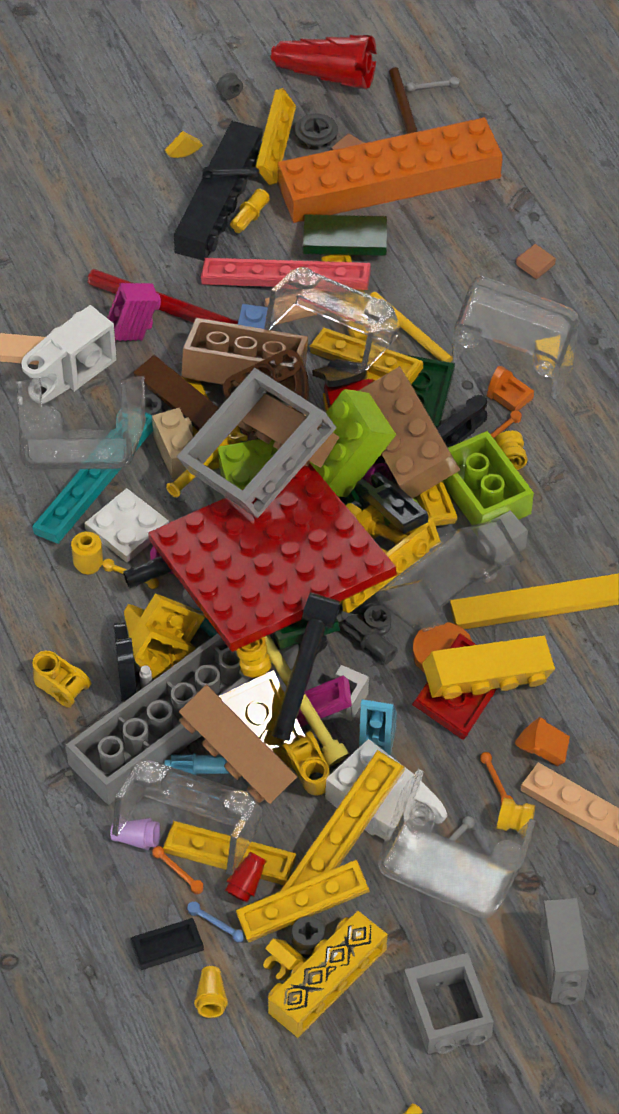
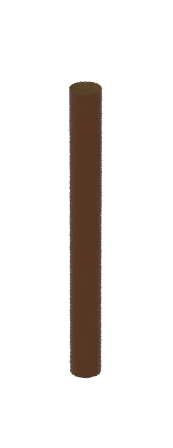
M392 67L389 69V76L407 134L418 132L399 69Z

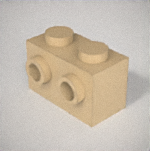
M180 407L152 415L153 438L172 480H176L187 470L179 461L177 455L193 438L191 421L189 417L184 418Z

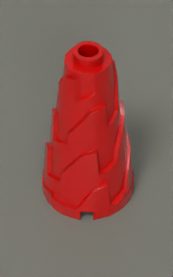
M371 35L325 37V39L300 38V40L280 41L277 46L272 47L271 60L275 62L277 67L293 70L298 74L321 77V80L341 83L343 86L367 89L372 84L376 69V61H372V54H377L376 42Z

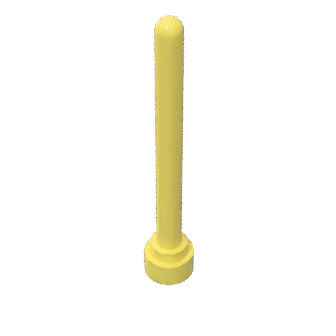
M270 635L264 637L267 644V653L270 656L271 663L287 687L292 671ZM304 694L300 710L322 744L323 756L328 763V767H331L348 757L349 752L343 743L340 744L337 739L333 740L308 697Z

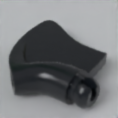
M335 359L334 361L331 360L327 367L312 370V376L324 380L328 387L343 386L367 379V363Z

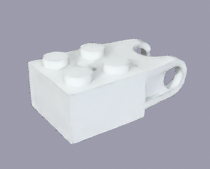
M89 305L82 311L75 313L63 325L53 329L46 338L30 350L22 359V370L30 377L25 385L26 398L33 403H46L70 388L76 391L116 361L114 323L93 306ZM32 361H39L38 369H31L28 367V364ZM37 386L47 389L42 395L31 393Z
M368 739L326 779L325 799L338 808L377 750L391 759H395ZM405 768V771L364 830L372 836L376 834L405 852H412L417 847V839L405 822L411 818L420 817L440 824L447 818V812L442 802L416 775Z

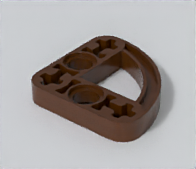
M288 349L230 376L223 384V392L226 399H228L231 395L230 389L233 388L232 382L236 381L238 384H241L254 368L258 370L265 367L269 369L271 378L278 383L294 376L295 393L307 401L309 395L308 375L304 361L299 353ZM286 355L290 358H296L297 362L293 364L294 369L292 371L289 368L279 370L282 376L277 378L276 370L270 363L275 361V365L279 366L285 362L284 357ZM240 428L242 433L247 436V441L258 439L254 436L255 431L249 434V432Z

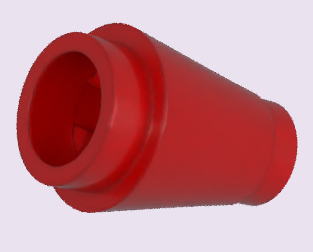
M249 852L247 857L226 880L228 885L225 891L239 900L248 903L250 897L255 896L266 860Z

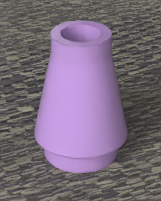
M151 818L113 822L110 833L111 840L149 850L150 847H156L159 844L160 824L159 822L152 821Z

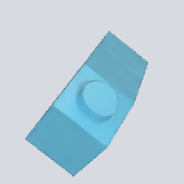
M362 699L359 747L369 739L391 756L397 720V711L394 704Z

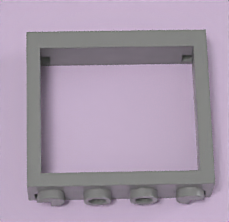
M254 368L177 455V458L191 474L258 518L332 434L336 426L323 410ZM268 391L305 414L307 418L242 491L203 463Z

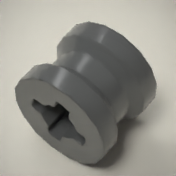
M306 916L301 917L294 923L292 927V947L303 957L310 958L317 944L324 939L325 929L321 921L315 917Z

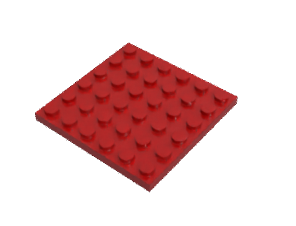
M311 463L308 466L304 465L258 518L225 497L148 532L152 545L231 652L302 620L303 611L310 592L342 601L397 575L396 566Z

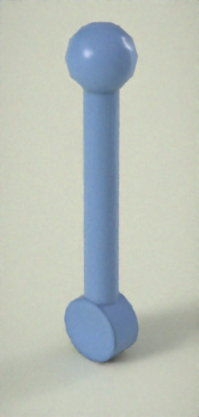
M190 902L188 904L187 910L191 916L199 915L232 935L236 942H242L245 939L243 930H235L200 909L198 902Z

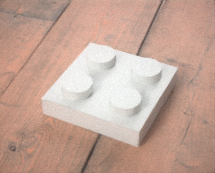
M126 488L84 524L87 532L97 534L102 544L128 563L151 543L148 532L168 524L169 520Z

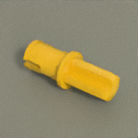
M256 189L249 200L240 205V211L230 222V227L236 233H241L251 221L257 220L262 208L270 201L269 194L263 189Z

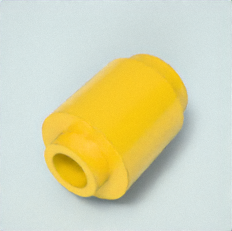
M93 532L77 534L71 542L73 564L82 574H94L103 563L101 539Z

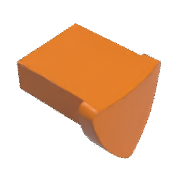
M498 366L490 380L487 397L491 400L494 399L513 412L519 411L534 398V390L515 378L511 371L503 366Z
M539 717L523 730L516 739L515 745L527 753H535L555 766H559L565 763L570 736Z

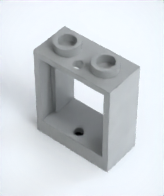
M577 898L544 901L539 933L550 1003L571 1005L578 1001H584L589 966Z
M468 953L404 969L403 985L427 1054L436 1052L445 1054L453 1051L458 1046L465 1044L478 1045L492 1037L494 1022ZM465 981L479 1018L434 1030L421 992Z

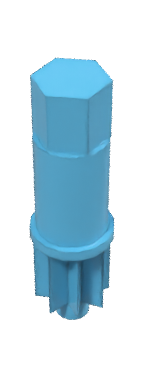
M193 753V755H171V760H165V769H171V774H193V776H196V774L229 773L224 767L228 761L222 755L214 757L213 755H196V753Z

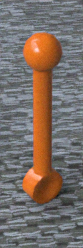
M519 411L511 412L510 418L491 433L493 439L512 423H519L522 414Z
M483 752L480 755V761L486 764L501 796L500 804L502 805L504 798L513 800L510 795L506 794L491 762L492 755L489 752Z
M156 846L153 848L152 855L155 858L162 859L190 885L192 893H202V881L192 879L165 854L163 847Z

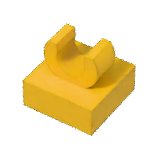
M273 938L265 948L272 955L266 958L263 967L272 969L275 963L279 962L281 969L275 977L278 980H285L300 961L306 962L307 959L285 940Z

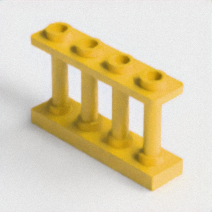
M373 505L368 506L355 516L373 539L380 535L397 543L389 551L382 549L396 566L397 575L342 600L344 612H352L429 552L426 528L420 526L409 536L385 525L384 516Z

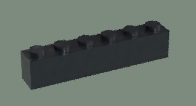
M231 121L208 167H211L213 170H250V168L256 167V159L262 143V128ZM213 175L211 178H202L174 233V252L176 254L204 261L205 258H208L211 251L214 252L216 250L218 236L220 232L225 231L228 216L230 213H234L239 193L243 194L245 191L248 175Z

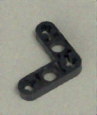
M125 622L114 623L121 702L136 694L132 638H128Z

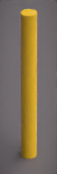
M376 291L370 294L368 300L435 358L439 361L452 362L453 357L381 295Z

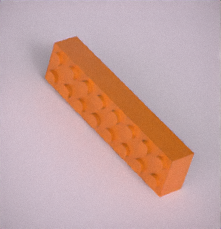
M484 117L278 162V186L293 223L304 221L305 214L333 215L501 178L503 155Z

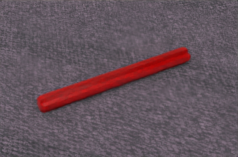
M92 269L88 274V284L114 294L118 291L119 283H133L97 269ZM156 291L161 299L160 311L193 323L196 318L238 325L237 320Z

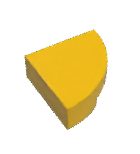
M182 131L165 151L169 157L181 158L193 154L203 144L199 139Z

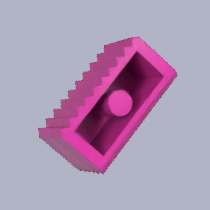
M119 283L118 291H116L115 299H113L112 307H110L109 315H107V318L114 323L115 341H122V339L124 341H137L138 339L142 341L147 330L152 328L153 314L155 310H159L161 304L160 295L156 293L153 283Z

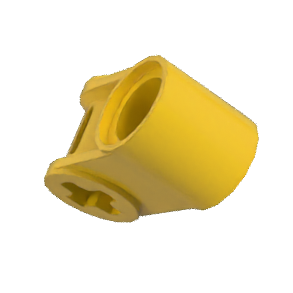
M45 650L34 656L32 667L35 685L54 697L61 705L68 708L72 707L75 702L74 699L83 689H89L91 686V680L85 672L71 665L56 653ZM51 669V671L44 672L42 670Z
M308 731L305 737L295 742L281 744L290 766L295 770L304 789L311 795L319 796L324 794L326 779L330 775V771L313 733ZM316 772L323 774V776L317 780H312L309 778L311 774Z

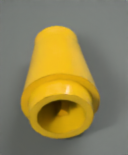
M207 966L201 970L194 1001L198 1013L206 1018L221 1016L228 1005L221 970L215 966Z

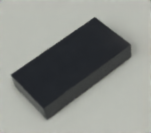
M193 918L130 937L141 970L204 951V945Z

